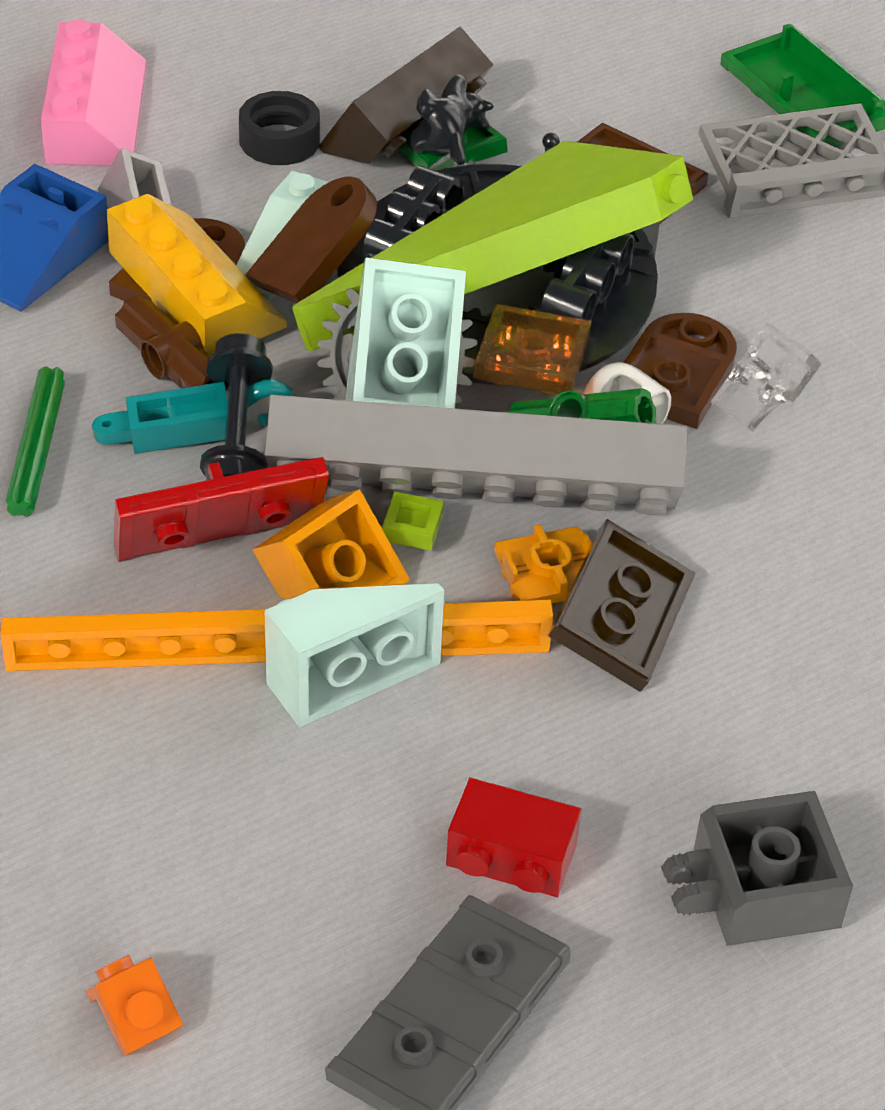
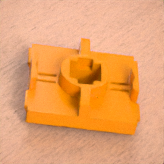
M539 524L534 525L533 535L495 542L494 553L501 566V575L504 580L507 579L510 586L509 593L512 598H515L516 601L551 600V604L565 601L592 543L588 534H584L583 530H580L578 526L544 532L542 525Z

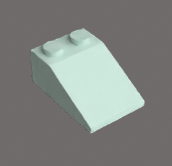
M365 258L348 369L346 400L455 409L466 271Z
M439 583L313 589L292 599L283 600L276 606L266 609L265 646L266 682L268 687L300 728L439 665L441 661L444 589Z

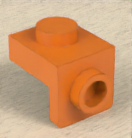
M127 955L95 971L100 983L85 991L90 1002L97 1000L123 1056L184 1026L152 957L134 965L130 955Z

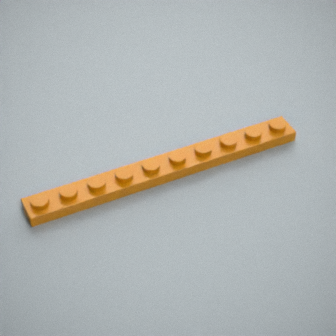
M551 600L444 603L441 656L549 652L551 638L548 634L553 622ZM266 609L2 618L0 635L6 671L266 662Z

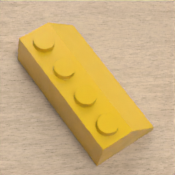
M149 194L107 209L109 252L149 295L153 303L175 324L187 321L196 329L201 338L204 351L210 356L215 353L216 342L228 334H249L261 339L287 328V320L188 213Z

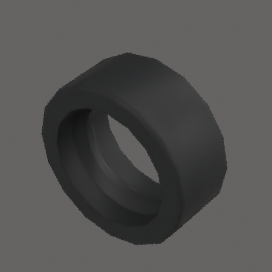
M269 91L251 97L239 109V145L244 153L255 161L269 165H290L302 162L313 156L319 148L320 110L314 101L304 95L290 91ZM289 125L297 128L287 131H271L263 127Z

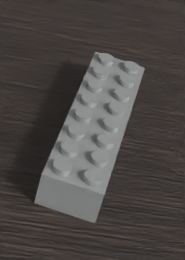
M270 395L265 458L270 468L324 457L329 474L328 482H331L332 489L351 492L358 489L361 490L362 485L382 486V492L393 495L394 491L411 495L412 489L433 490L432 496L442 499L463 498V493L483 494V500L493 503H511L514 497L534 498V504L544 507L564 506V501L566 500L585 502V508L596 511L615 510V504L636 506L635 511L641 514L662 515L666 513V508L675 509L684 489L688 426Z

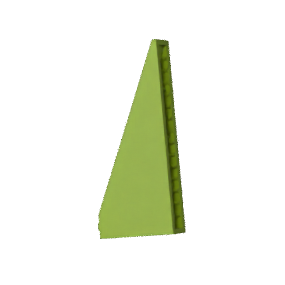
M563 141L372 258L466 271L464 294L662 221L693 200L684 157ZM364 263L292 306L306 350L314 351L322 347L317 345L318 340L332 338L333 333L322 325L323 320L338 322L340 316L335 312L332 305L334 302L345 307L351 304L346 291L348 288L360 294ZM355 325L351 326L350 329H343L342 334L352 333L354 335Z

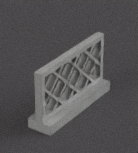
M861 103L700 125L698 135L726 193L724 207L729 218L885 196V148ZM854 120L858 130L854 133L836 125V122ZM808 126L819 131V134L816 138H813L795 129ZM759 132H769L778 136L779 139L773 144L755 135ZM828 135L846 143L847 146L842 151L824 143L823 140ZM728 137L739 143L735 149H731L718 143L716 138ZM789 141L807 149V151L801 156L782 147ZM748 146L766 154V157L761 162L742 152ZM856 147L871 155L856 157L850 153ZM814 153H817L830 160L814 162L810 159ZM775 158L791 166L774 168L770 164ZM735 164L750 172L732 174L730 168Z

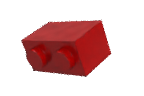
M469 777L448 829L446 866L459 869L470 876H484L515 885L526 892H540L558 898L577 846L582 808Z

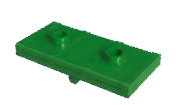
M792 24L783 25L782 32L721 54L720 65L725 70L731 72L754 95L761 98L778 114L861 103L875 131L878 132L885 129V100ZM854 120L836 122V125L854 133L858 130ZM808 126L796 128L799 132L816 138L819 134V131ZM828 135L823 140L824 143L833 147L846 144Z

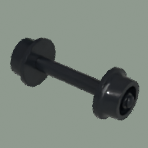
M242 333L228 334L216 342L215 353L208 358L206 366L209 378L215 383L224 382L225 387L228 388L225 445H218L206 450L200 459V469L203 475L206 476V480H210L208 464L217 462L220 464L224 477L268 468L265 455L256 449L245 446L248 388L259 381L271 379L273 365L267 357L264 342L258 337Z

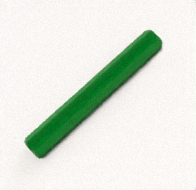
M45 366L37 374L5 499L8 504L7 511L13 516L21 514L27 517L35 510L65 386L64 372L58 367L51 369Z

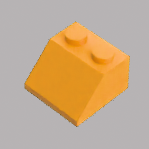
M360 489L326 499L323 503L317 505L252 549L275 591L284 600L292 599L313 589L404 585L410 581L407 572Z

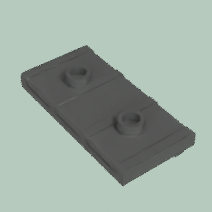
M468 895L459 906L458 911L429 946H426L417 956L415 963L396 986L374 1008L372 1015L338 1056H335L326 1066V1080L377 1110H456L570 962L569 946L486 902Z

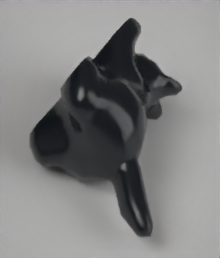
M455 75L448 82L441 96L436 95L435 91L431 89H424L417 100L416 109L424 119L411 133L410 139L411 147L415 152L429 153L436 156L450 154L451 159L456 164L464 165L466 158L462 140L465 130L470 127L481 130L489 129L490 124L485 115L486 111L492 110L494 106L491 102L481 99L477 94L466 92L467 78L465 75Z

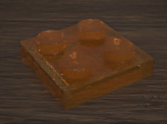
M496 304L475 360L473 378L491 381L500 385H512L539 390L548 394H559L566 390L573 391L590 337L591 321Z

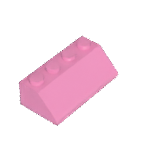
M72 20L69 22H59L41 116L45 164L111 166L121 148L135 153L146 72V59L102 23Z

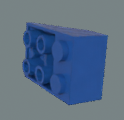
M33 164L5 185L0 193V302L22 312L109 242L107 196L37 164Z

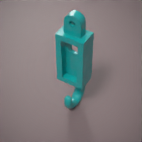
M273 379L262 380L249 386L247 408L260 399L270 397V395L295 396V394L282 381ZM224 382L126 397V411L103 414L92 422L94 438L98 443L111 445L132 441L135 454L225 440L228 404ZM261 413L258 416L257 421L260 425L268 426L269 413Z

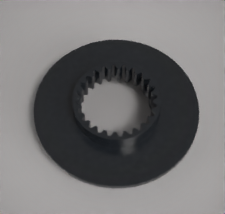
M476 164L444 168L436 171L423 166H417L410 175L407 184L394 189L392 193L377 201V210L371 226L338 267L337 279L364 263L365 258L374 257L521 166ZM640 228L544 264L543 271L545 273L554 272V278L544 293L540 309L530 306L526 315H522L516 310H511L508 317H502L498 311L494 310L488 316H482L479 308H473L468 312L463 311L462 320L470 319L472 325L461 332L463 338L477 340V345L465 349V356L471 357L478 362L476 366L463 367L462 374L466 375L472 383L517 385L538 383L579 373L607 360L623 349L645 325L656 299L658 282L657 264L653 254V246L644 230Z

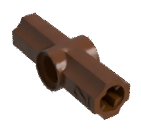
M138 294L124 300L123 306L115 314L116 328L140 349L147 369L155 378L162 380L169 377L180 388L215 383L206 372L207 361L210 355L204 351L201 338L190 323L183 321L175 324L149 299L141 298Z

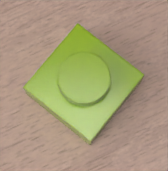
M394 491L382 525V530L389 542L432 551L444 516V501Z

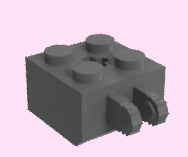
M815 791L713 805L700 814L694 851H688L685 854H673L672 857H667V860L661 865L663 875L666 877L668 884L680 885L683 882L688 884L677 888L671 896L678 914L690 915L691 913L700 914L715 911L727 946L841 928L853 888Z

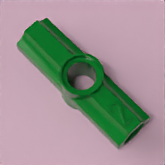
M643 388L581 394L576 391L566 390L560 392L554 398L513 402L510 410L506 411L507 413L579 418L581 415V418L656 424V407L653 404L651 392Z

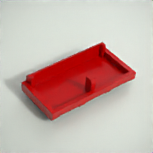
M324 457L226 477L223 476L219 462L208 464L210 480L115 499L114 549L118 562L131 560L134 557L181 547L182 549L200 543L243 534L258 533V531L289 525L317 505L323 503L329 478Z

